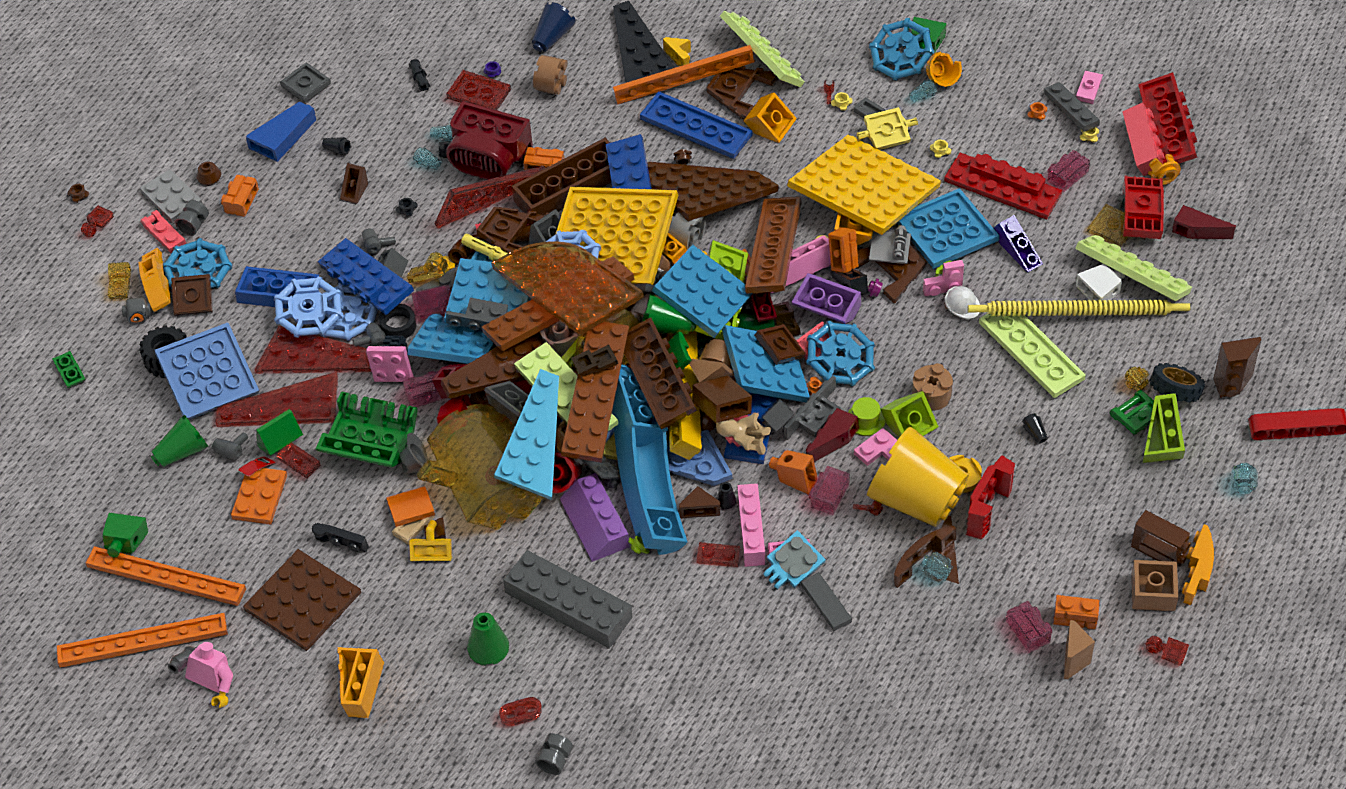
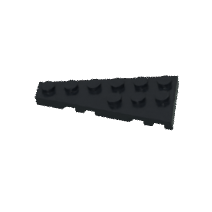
M628 0L613 6L625 82L627 83L675 68L630 1Z

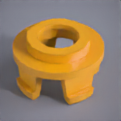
M1170 154L1165 155L1167 162L1164 164L1157 158H1154L1149 163L1152 172H1148L1149 176L1156 179L1162 178L1163 185L1174 181L1181 171L1180 165L1174 161V157Z

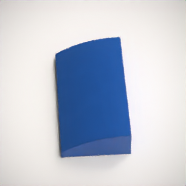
M246 266L235 290L237 303L275 307L274 296L278 295L288 286L292 279L317 278L319 274ZM294 289L287 297L291 295L293 297L296 290ZM284 303L283 308L288 309V304ZM306 303L304 308L309 309L312 306L310 303Z

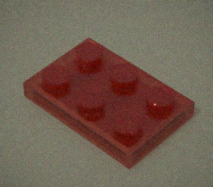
M462 70L446 95L447 99L459 103L465 101L498 110L511 91V85Z

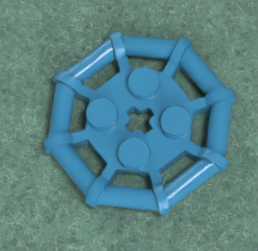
M910 18L887 25L883 24L882 29L873 42L869 43L874 64L873 69L886 74L895 81L910 75H919L929 58L934 54L929 28L922 27L911 21ZM904 27V30L902 32H898L895 34L891 33L892 30ZM909 28L913 29L919 34L917 36L912 35V33L909 32ZM887 34L889 37L886 38L885 44L879 45ZM922 39L924 40V49H920L919 41ZM902 46L906 47L903 53L897 51ZM878 51L884 52L885 58L881 61L879 58ZM920 55H923L916 65L915 59L917 58V56L919 57ZM892 64L894 65L895 70L893 71L885 65ZM912 66V68L900 71L901 68Z
M198 238L197 241L173 247V252L167 261L163 263V271L168 279L169 288L172 289L171 278H174L172 272H178L179 277L210 274L211 289L219 288L228 271L232 269V263L225 252V246ZM197 248V251L188 254L184 253ZM203 248L211 250L213 252L210 254L207 252V250H204ZM179 256V263L177 265H173ZM217 257H220L221 264H216L215 259ZM219 271L216 277H213V273Z
M826 321L824 326L807 337L808 359L806 363L824 380L828 381L832 376H835L836 383L855 386L860 379L875 369L873 365L875 344L857 328L856 324L850 325ZM834 331L849 332L848 336L843 333L836 335ZM828 332L829 338L824 342L820 341L819 339ZM852 335H854L863 345L859 346L851 338ZM816 347L820 348L821 355L818 357L815 356ZM837 351H842V352L844 353V356H845V357H843V356H839V357H838V356H837V353H838ZM866 351V362L860 360L861 352ZM819 363H822L829 370V373ZM856 367L861 368L854 375L851 373V371ZM837 371H838V372H842V374H845L846 376H839V375H832V374H833V373H837Z

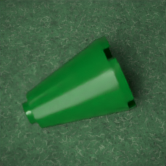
M653 294L649 295L642 322L652 318L659 333L677 334L680 331L682 334H689V331H694L695 323L662 298Z
M183 415L152 450L154 455L151 458L157 466L161 464L165 467L200 452L209 446L197 429L190 423L186 415Z
M482 612L473 619L467 651L469 657L475 663L485 666L486 664H498L505 659L509 652V640L490 613Z

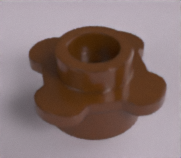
M685 149L673 153L677 164H688L690 159H692V152Z
M82 184L72 185L67 192L68 196L72 197L73 202H79L81 199L89 196V192L85 190Z

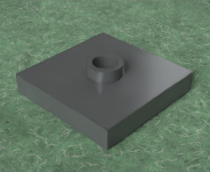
M307 62L280 81L281 87L304 103L331 84L327 76Z

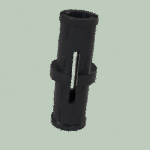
M418 59L411 60L409 67L419 90H428L430 84L426 78V71L422 69Z

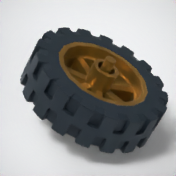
M1169 363L1155 365L1149 380L1153 389L1159 391L1161 395L1176 393L1177 401H1185L1187 403L1200 400L1205 387V381L1201 379L1200 375H1196L1192 370H1187L1186 367H1179L1176 364L1170 365Z

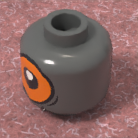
M143 297L128 298L126 305H122V316L127 317L129 323L145 322L147 317L151 315L150 303L146 302Z

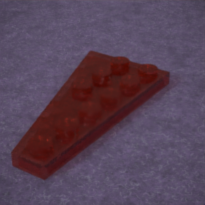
M540 166L450 189L434 224L437 228H441L512 196L513 185L540 172L545 167Z
M278 326L255 368V373H263L265 371H273V373H281V371H292L293 373H324V371L338 373L347 370H353L354 372L372 371L366 353L367 348L356 347L352 344L318 335L296 338L294 334L283 326Z
M338 371L218 407L216 426L264 425L288 409L292 411L298 424L334 423L336 417Z

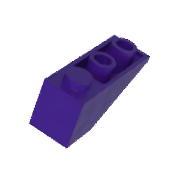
M1015 215L994 227V230L999 234V244L1027 273L1043 265Z

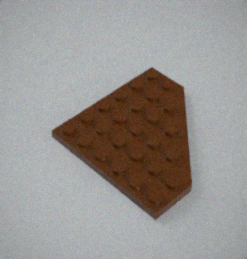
M647 162L651 189L677 190L678 199L674 212H679L687 221L776 193L779 190L778 184L757 171Z

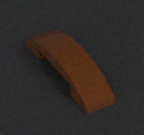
M956 527L940 528L916 541L904 553L896 567L894 586L898 588L911 578L912 566L935 547L942 552L956 540Z

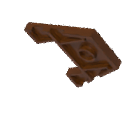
M741 66L716 74L706 87V91L744 120L754 106L740 100L753 81L757 80L772 86L777 76L772 71H763V68L752 70L746 69V66Z
M494 206L477 228V235L490 245L498 246L502 251L513 255V261L520 264L527 255V248L514 244V240L526 224L532 225L546 215L536 214L537 211L522 213L518 212V209Z
M911 245L909 246L907 264L875 261L895 280V282L883 289V294L890 301L896 303L900 295L907 290L909 284L926 267L927 260ZM871 247L857 250L859 265L856 267L857 269L870 261Z

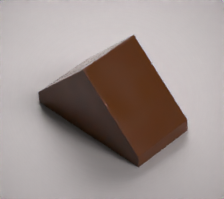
M347 163L340 199L358 203L368 186L366 169L363 166Z
M697 486L679 504L680 519L721 516L720 501Z

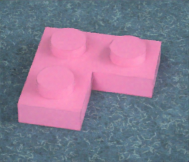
M963 261L943 263L942 276L924 279V296H936L946 293L954 286H962Z
M882 428L855 448L854 455L867 466L881 455L889 461L892 456L889 451L897 439Z

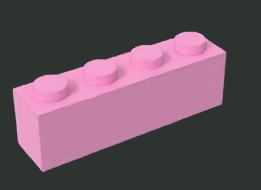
M823 235L792 250L786 286L796 283L798 280L806 277L808 273L814 274L831 265L829 239Z
M758 483L737 485L744 566L765 565V546Z

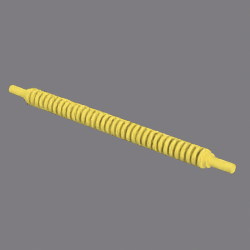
M1050 300L996 301V303L991 301L987 305H968L967 311L968 313L987 312L991 316H995V314L996 316H1056V314L1057 316H1061V314L1062 316H1066V314L1067 316H1071V314L1072 316H1076V314L1077 316H1081V314L1082 316H1086V314L1088 316H1091V314L1093 316L1167 315L1171 311H1190V303L1167 302V300H1082V302L1081 300H1077V302L1076 300H1072V302L1071 300H1067V302L1066 300H1062V302L1061 300H1057V302L1056 300H1052V302Z

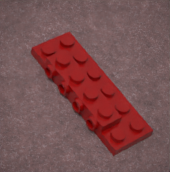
M1172 72L1138 84L1143 104L1146 108H1150L1154 118L1151 120L1156 125L1157 132L1155 134L1161 142L1159 149L1162 150L1164 157L1166 154H1170L1178 164L1198 158L1194 144L1198 141L1195 132H1191V129H1194L1191 118L1187 119L1190 112L1187 104L1183 105V102H1186L1183 91L1179 92L1174 73ZM1166 157L1163 159V164L1167 162Z
M960 152L944 177V182L1046 220L1062 195V189L1045 184L1046 178H1043L1040 173H1029L1021 166H1010L1007 161L994 160L988 154L980 155L977 153L974 158Z

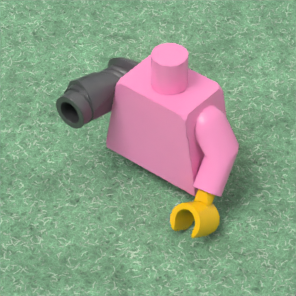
M203 642L197 648L192 646L184 647L183 652L171 658L168 669L172 673L177 674L187 666L185 678L219 693L218 696L212 698V706L218 705L219 701V708L225 707L228 704L226 693L229 692L233 672L228 666L226 655L213 649L211 642Z

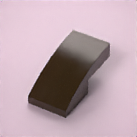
M789 302L774 304L777 319H774L776 326L784 324L793 336L801 335L800 327L794 318V311Z
M610 345L592 353L590 350H587L571 358L580 376L599 372L618 364Z

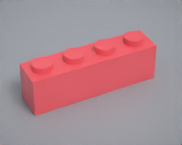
M1142 102L1122 112L1136 166L1142 175L1145 176L1148 175L1149 171L1152 172L1149 163L1154 158H1157L1163 164L1165 157L1162 150L1159 149L1161 142L1155 134L1157 132L1156 125L1151 120L1154 118L1153 113Z

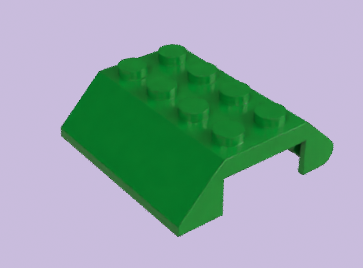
M341 392L337 399L339 412L329 434L322 433L315 448L316 451L387 467H394L402 462L400 453L407 446V435L409 433L414 434L418 408L407 407L401 404L398 418L396 419L393 418L395 411L394 402H389L388 404V401L370 398L369 400V397L364 396L361 401L360 411L356 410L358 396Z

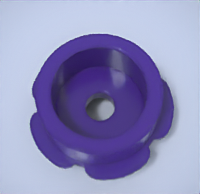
M490 61L485 65L484 73L488 77L499 76L501 74V67L497 62Z

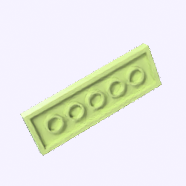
M722 12L720 17L747 45L751 46L752 51L780 80L798 87L805 83L800 77L801 74L796 69L790 67L791 63L788 60L780 57L781 53L770 46L769 40L759 35L761 32L751 26V22L746 17H739L734 12Z
M1090 236L1079 241L1075 249L1174 301L1181 299L1191 292L1192 286L1188 285L1187 281L1170 276L1171 274L1168 271L1155 268L1151 262L1141 261L1135 254L1120 250L1121 248L1118 245L1109 244L1100 236Z
M986 314L979 318V324L1053 398L1058 397L1085 380L1086 375L1026 316H996V314L991 316V314Z
M546 342L515 362L514 365L532 387L540 369L559 376L557 415L567 425L577 375ZM611 414L608 431L618 425V420L613 414Z

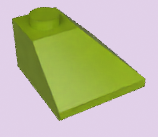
M923 391L896 399L880 408L888 427L898 438L909 427L918 431L922 436L939 427Z

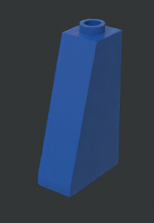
M302 102L291 106L246 136L248 148L278 162L316 121L314 108Z

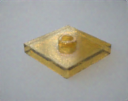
M1105 204L1089 225L1087 232L1100 236L1105 241L1118 245L1121 248L1128 239L1127 236L1123 237L1122 235L1124 212Z

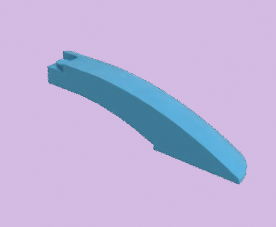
M622 364L613 405V415L618 420V425L614 427L619 472L628 512L635 535L642 537L645 548L657 549L658 555L673 553L684 547L688 541L672 489L666 439L668 428L661 429L632 369Z

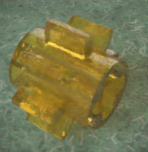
M1136 366L1131 367L1125 373L1126 381L1124 384L1129 389L1143 390L1149 383L1147 377L1150 374L1144 368L1141 369L1140 366L1138 368Z

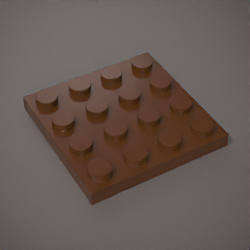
M297 549L247 601L243 608L267 626L305 651H308L361 594V589Z

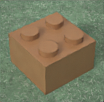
M1134 560L1131 572L1132 609L1175 611L1178 602L1177 562Z

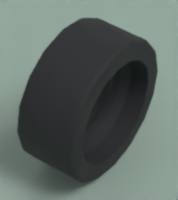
M399 303L388 314L385 315L381 312L379 315L380 328L386 336H404L406 339L416 330L415 313L406 304ZM395 316L409 318L407 324L402 327L394 328L387 325V321Z

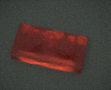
M292 442L277 454L278 460L307 479L321 466L319 460Z
M699 542L697 563L738 567L740 546Z

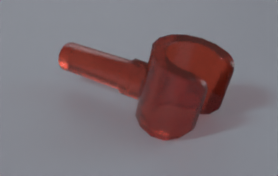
M826 80L824 81L827 104H831V95L835 88L833 80L831 85L826 84Z
M875 500L871 505L853 504V509L866 510L875 516L881 513L883 507H881L882 503Z

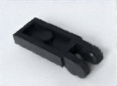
M315 523L311 528L316 540H320V542L330 541L335 546L344 545L354 552H367L369 548L363 535L323 523Z

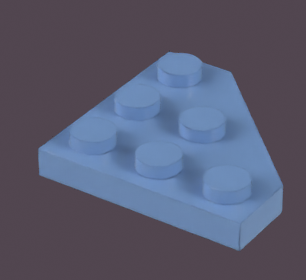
M708 430L701 432V451L690 460L670 452V444L667 445L670 473L713 486L733 479L728 465Z

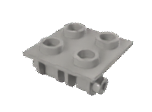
M900 225L896 232L886 231L883 235L873 231L869 260L907 264L911 234L907 233L905 226Z

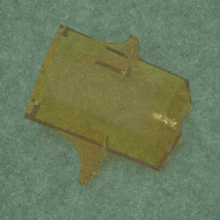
M477 404L470 405L467 410L461 412L456 410L445 417L427 438L436 461L427 460L417 473L419 480L451 488L468 523L498 530L510 516L522 520L527 519L544 498L494 478V474L515 427L509 418L498 413L493 406Z

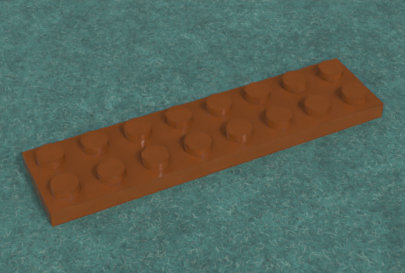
M801 196L763 200L745 285L746 294L785 291L802 204Z
M612 256L497 319L490 321L482 326L483 333L500 350L505 351L635 280L634 274Z
M590 319L583 352L590 350L592 353L610 345L618 364L592 374L580 376L578 373L561 456L602 463L629 331L628 325Z

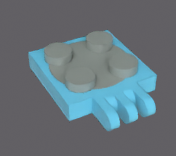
M797 530L767 556V560L772 566L763 575L768 577L773 573L774 575L769 579L771 583L779 579L774 585L776 589H779L787 581L796 588L801 584L802 580L808 578L822 566L826 559Z

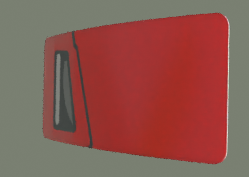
M263 456L248 462L239 468L238 471L251 476L259 469L276 462Z

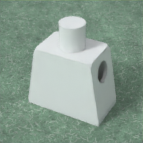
M1102 264L1077 274L1076 287L1091 301L1111 300L1120 293L1121 279L1125 278V274L1117 270L1112 271L1107 265Z

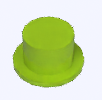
M870 397L859 398L848 411V413L858 416L859 430L856 432L857 435L872 436L885 425V419L880 410L879 403Z

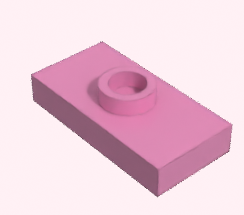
M1085 71L1076 98L1079 101L1093 104L1103 75Z

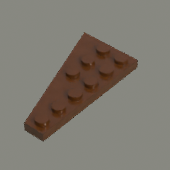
M540 332L505 351L496 347L443 378L441 386L448 399L483 391L485 387L507 381L515 383L526 380L515 368L514 363L544 344Z

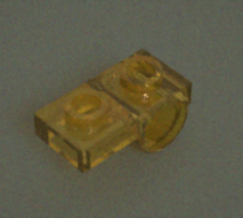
M438 252L431 253L424 265L411 268L407 275L409 283H421L428 278L434 277L436 279L442 277L448 268L447 261L442 254Z
M129 262L109 263V299L128 298L131 278Z

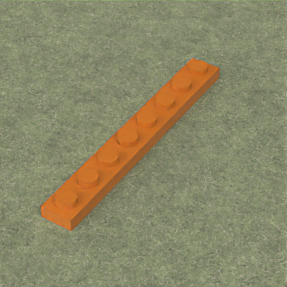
M747 45L614 86L616 102L621 104L657 93L658 91L667 90L754 63L753 51L751 46Z
M95 546L86 561L88 568L239 606L246 591L244 584L122 553L114 558L108 555L107 549Z
M225 613L57 645L58 665L61 668L228 635Z

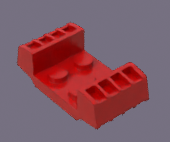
M1124 176L1122 195H1124L1123 237L1161 239L1164 219L1163 179Z
M1003 455L999 457L994 465L987 467L970 496L969 515L967 518L968 526L966 528L967 536L983 539L989 532L993 507L986 503L987 501H992L995 492L1005 497L1010 496L1015 463Z

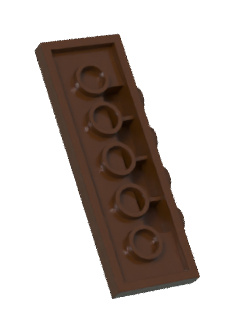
M649 318L629 329L624 354L659 427L663 429L696 412L697 409L690 396L693 391L688 382H683L682 379L685 378L681 367L676 368L675 364L678 361L674 353H669L668 351L671 348L666 337L661 338L652 318Z

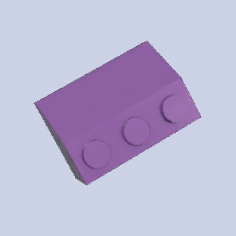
M808 273L792 300V305L846 324L854 319L861 306V292Z

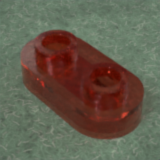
M535 697L507 703L499 710L500 720L506 726H514L535 720L542 713V705ZM529 709H535L533 712H528ZM508 715H514L513 718H507Z

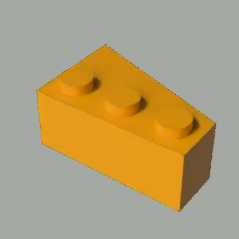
M337 647L341 680L339 681L341 705L348 717L369 718L384 661L377 649Z

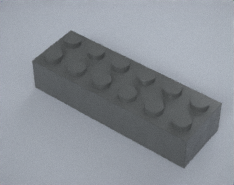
M528 550L525 551L503 579L505 593L609 649L632 619L631 604Z

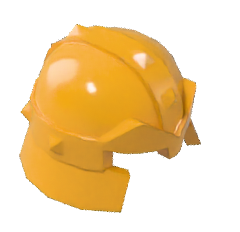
M936 52L927 61L926 74L934 84L944 87L952 86L961 76V62L954 61L953 64L952 58L947 53Z

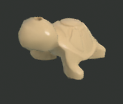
M753 413L739 421L729 419L716 423V429L723 437L733 436L735 441L743 446L745 450L757 451L760 455L766 452L763 439L771 432L770 427H762L757 421L758 413Z

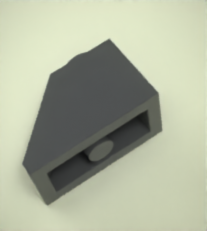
M778 398L762 415L764 419L762 423L777 432L794 413L781 398Z

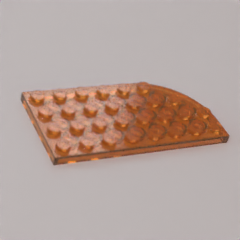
M557 241L534 243L513 250L491 263L493 270L580 336L644 298L641 289L587 250L571 243Z

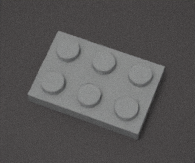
M170 169L140 187L141 193L172 223L175 222L188 201L196 200L202 203V200Z

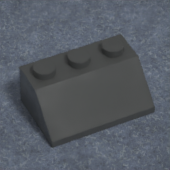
M511 381L485 387L484 391L489 404L498 413L505 415L510 419L511 423L516 425L529 395Z

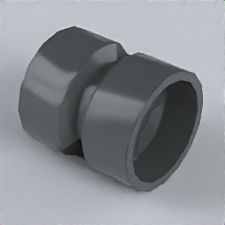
M190 200L176 218L175 225L181 232L195 235L201 224L208 217L209 211L202 203Z
M548 734L544 741L543 749L540 750L535 760V764L544 772L553 775L561 774L566 764L565 758L569 757L573 749L572 742L559 734Z

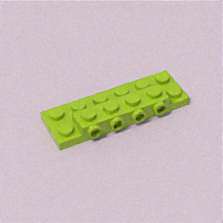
M713 240L710 244L708 256L745 283L748 253ZM741 308L726 325L738 327L740 319L737 316ZM695 324L694 331L712 337ZM722 330L715 337L716 339L724 340Z

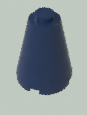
M549 2L545 4L532 39L535 50L546 52L575 25L576 19L574 16L570 17L568 14L570 11L555 2H552L551 5Z

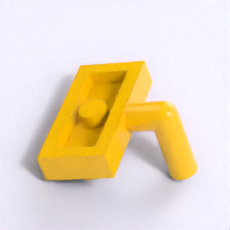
M429 521L426 528V539H410V561L452 560V540L434 539L436 521Z

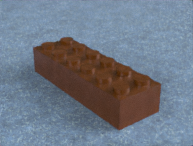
M605 137L512 186L513 201L524 213L537 211L536 214L546 215V213H550L555 209L558 211L564 208L570 187L602 188L612 183L606 144L610 142Z

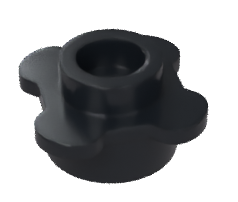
M403 198L399 201V207L396 208V212L411 216L414 209L418 207V204L413 202L411 198Z

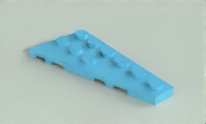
M540 369L494 474V478L552 500L559 376Z

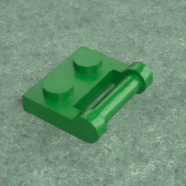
M1138 390L1132 398L1118 408L1114 407L1109 413L1114 420H1118L1132 434L1136 435L1150 425L1154 400L1144 391ZM1137 403H1142L1138 407L1130 411L1128 414H1124V412L1132 408Z

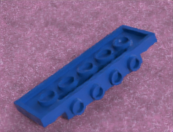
M347 238L318 261L319 265L327 271L332 279L337 278L343 287L347 286L354 295L358 294L365 303L369 302L385 315L415 291L411 284Z

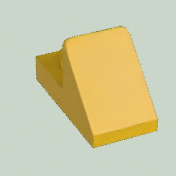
M665 37L663 38V51L678 66L689 64L690 56L688 53L691 52V41L689 39Z

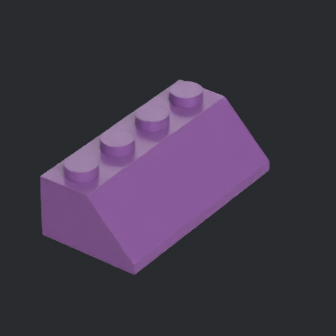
M593 473L576 480L563 494L560 501L591 562L629 548L628 532L597 474Z

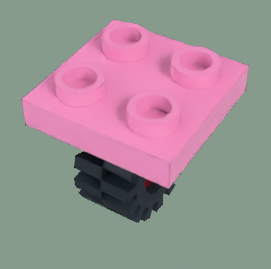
M386 336L383 340L384 345L368 346L366 353L374 382H412L413 373L407 355V342L404 336Z

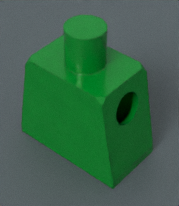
M914 17L913 22L924 28H929L932 48L935 54L946 36L947 23ZM912 29V35L917 36L919 33ZM923 39L919 41L920 49L925 48Z
M108 513L102 537L104 547L107 549L109 556L115 558L119 556L120 552L131 554L137 549L148 534L146 517Z

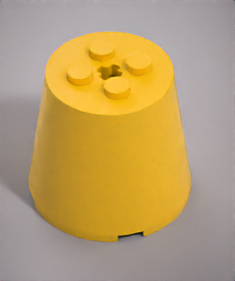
M909 427L889 451L892 456L887 464H881L869 486L867 496L922 522L937 527L942 520H946L951 512L950 509H954L960 500L958 496H961L967 486L965 483L969 475L918 431Z

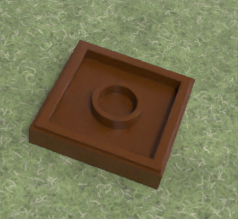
M210 274L171 278L174 316L213 312Z
M784 324L758 330L754 334L776 365L801 359L806 354Z

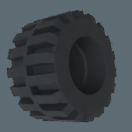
M167 325L162 328L156 327L153 331H148V335H144L143 341H140L139 344L145 368L153 376L157 377L160 375L161 378H165V375L156 357L155 350L187 338L185 332H182L180 328L176 329L175 326L167 327Z

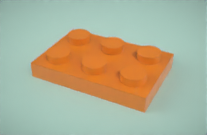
M261 468L251 476L244 475L231 513L232 519L271 525L287 478V472Z

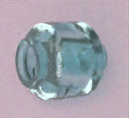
M1240 463L1233 467L1231 470V487L1240 494H1249L1254 491L1258 486L1257 469L1248 463Z
M933 552L930 556L925 555L920 565L924 567L923 575L937 583H940L942 580L946 581L953 568L951 560L938 552Z

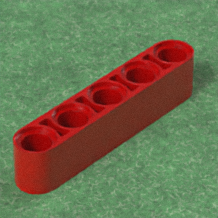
M1342 408L1261 413L1250 416L1248 418V425L1253 440L1346 434V411Z

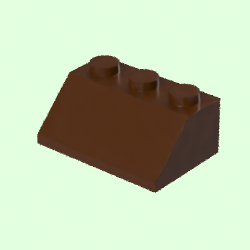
M1261 337L1221 343L1213 377L1220 397L1239 395L1252 378L1261 344Z

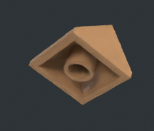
M691 359L692 362L689 363L699 383L727 375L736 382L733 371L723 362Z
M1070 620L1067 635L1064 679H1069L1091 663L1095 641L1074 620Z

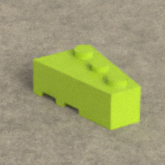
M1176 393L1155 396L1143 463L1183 459L1185 447Z

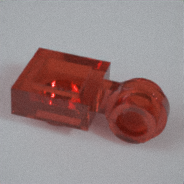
M97 205L86 216L87 222L82 225L81 232L86 237H93L97 232L96 226L103 228L114 217L113 212Z
M1151 636L1145 643L1148 652L1157 654L1159 651H1163L1161 659L1180 666L1183 664L1189 644L1170 637L1166 644L1157 636Z

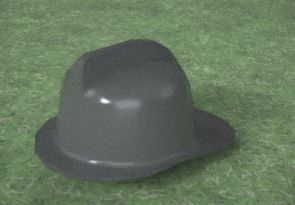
M409 433L407 435V446L400 453L402 468L406 474L411 472L418 473L423 469L428 471L429 465L426 449L415 434Z

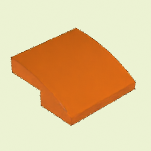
M425 486L386 497L396 527L435 516Z

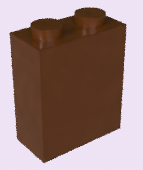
M728 375L692 385L693 403L716 423L751 414L752 396Z

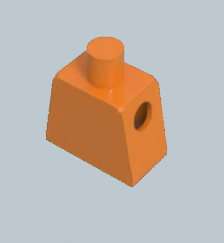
M786 450L780 458L772 457L770 459L769 468L777 470L781 483L809 495L818 481L812 455Z

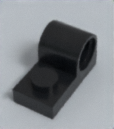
M852 269L847 273L831 270L832 278L840 281L843 286L860 291L861 295L867 294V275L856 269Z

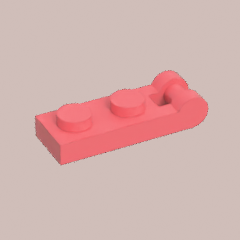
M158 210L151 212L149 217L145 216L140 219L142 225L170 253L173 252V247L176 245L186 244L185 239L161 216Z

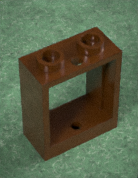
M1145 510L1135 524L1131 547L1157 561L1177 562L1178 567L1179 564L1183 565L1187 559L1188 554L1186 552L1191 544L1189 542L1190 532Z

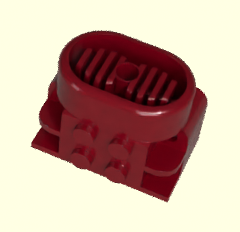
M462 101L450 121L453 139L446 149V155L449 162L457 170L468 175L490 181L502 180L507 175L513 162L524 160L527 147L533 148L530 119Z

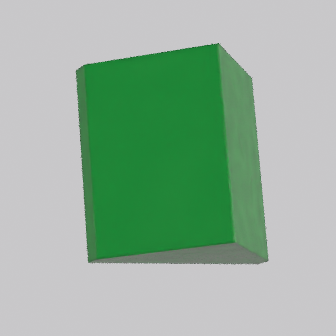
M290 409L256 429L257 446L270 456L303 435Z

